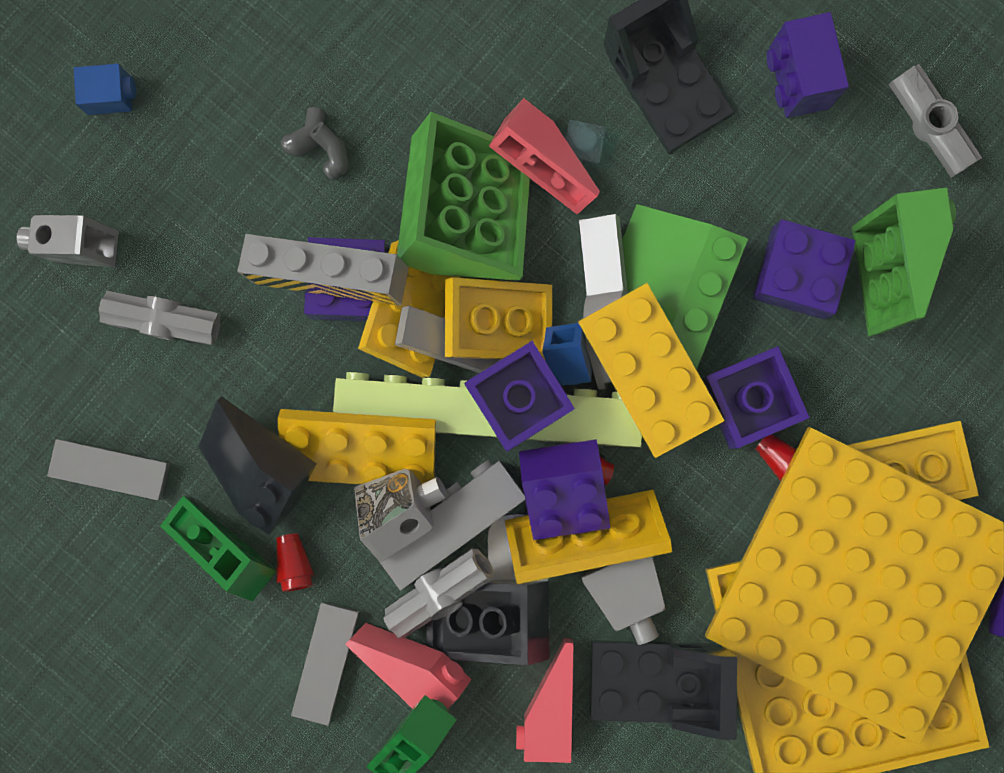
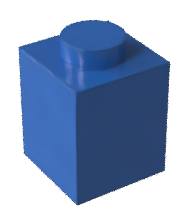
M120 64L73 67L76 105L87 115L132 111V99L136 98L135 80Z
M579 323L546 327L542 352L547 365L560 386L591 382L592 365L587 351L585 333Z

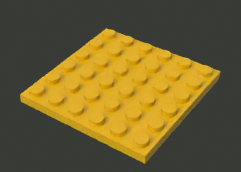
M808 427L705 633V637L920 745L1004 577V522Z
M741 561L705 569L715 612ZM728 649L737 656V705L754 773H881L989 748L966 653L919 745Z

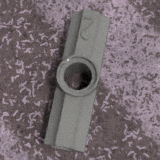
M920 64L905 71L889 84L912 119L914 134L919 140L929 144L951 178L982 158L959 124L956 106L952 102L942 99ZM929 114L935 115L940 119L941 128H937L930 123Z
M106 290L99 306V322L124 329L138 330L143 335L172 341L174 338L214 346L221 326V315L218 313L181 306L179 302L154 296H147L146 299Z
M471 549L447 567L426 573L414 583L415 589L384 609L385 617L383 619L388 629L398 638H406L431 620H437L450 615L462 606V599L493 579V567L488 558L479 549Z

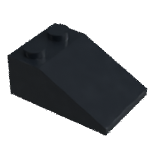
M222 396L215 404L198 446L236 511L246 518L252 526L260 528L268 535L276 529L295 507L317 463Z
M490 580L462 599V606L455 612L443 618L431 620L426 624V646L443 652L451 660L531 665L548 660L549 581H531L517 584L516 580Z

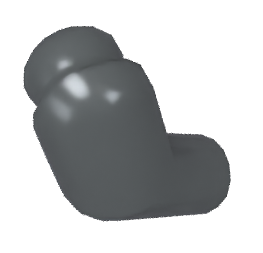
M314 107L307 108L305 126L291 134L284 135L282 138L281 147L283 151L293 156H301L318 147L319 144L310 137V132L318 123H324L326 111Z
M323 122L318 123L311 130L310 137L328 154L329 161L323 164L324 173L331 180H338L342 174L346 175L349 169L345 144Z

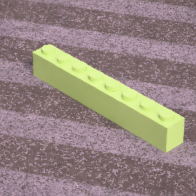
M346 372V379L336 378L333 412L436 419V433L497 438L465 387L464 383L466 381H460V387L445 386L444 379L422 378V384H408L407 377L384 375V382L369 381V374ZM574 389V396L567 395L575 409L527 439L564 443L597 439L598 445L639 448L641 447L642 434L618 392H612V398L597 397L596 390Z

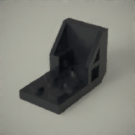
M638 0L609 17L603 45L614 69L665 150L670 154L731 117L734 111L694 50L699 39L688 0Z
M592 640L590 719L594 721L666 722L670 724L672 729L719 740H736L737 656L724 646L707 643L647 642L638 645L636 641Z

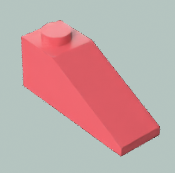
M523 98L504 119L489 147L574 213L578 214L598 196L600 191L554 121Z
M365 623L345 644L411 708L426 695L430 699L440 701L448 709L460 697L472 680L464 673L458 663L452 661L443 652L407 638H398L394 633Z
M564 638L524 714V726L517 725L516 750H524V762L571 763L572 638Z

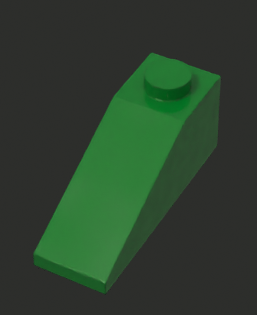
M185 496L180 499L160 525L228 593L253 602L276 572L253 548Z
M424 695L371 759L366 768L373 773H416L433 756L457 719L449 714V710L443 703Z

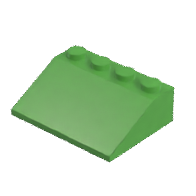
M433 112L429 113L411 138L397 250L398 257L408 267L429 274L520 280L523 277L530 178L489 147L494 136Z
M947 187L896 194L852 226L853 239L856 240L855 252L868 337L879 335L925 317L953 232V223L956 219L955 204L948 197Z
M636 204L622 239L627 291L629 293L645 283L649 284L697 370L748 238L709 223Z

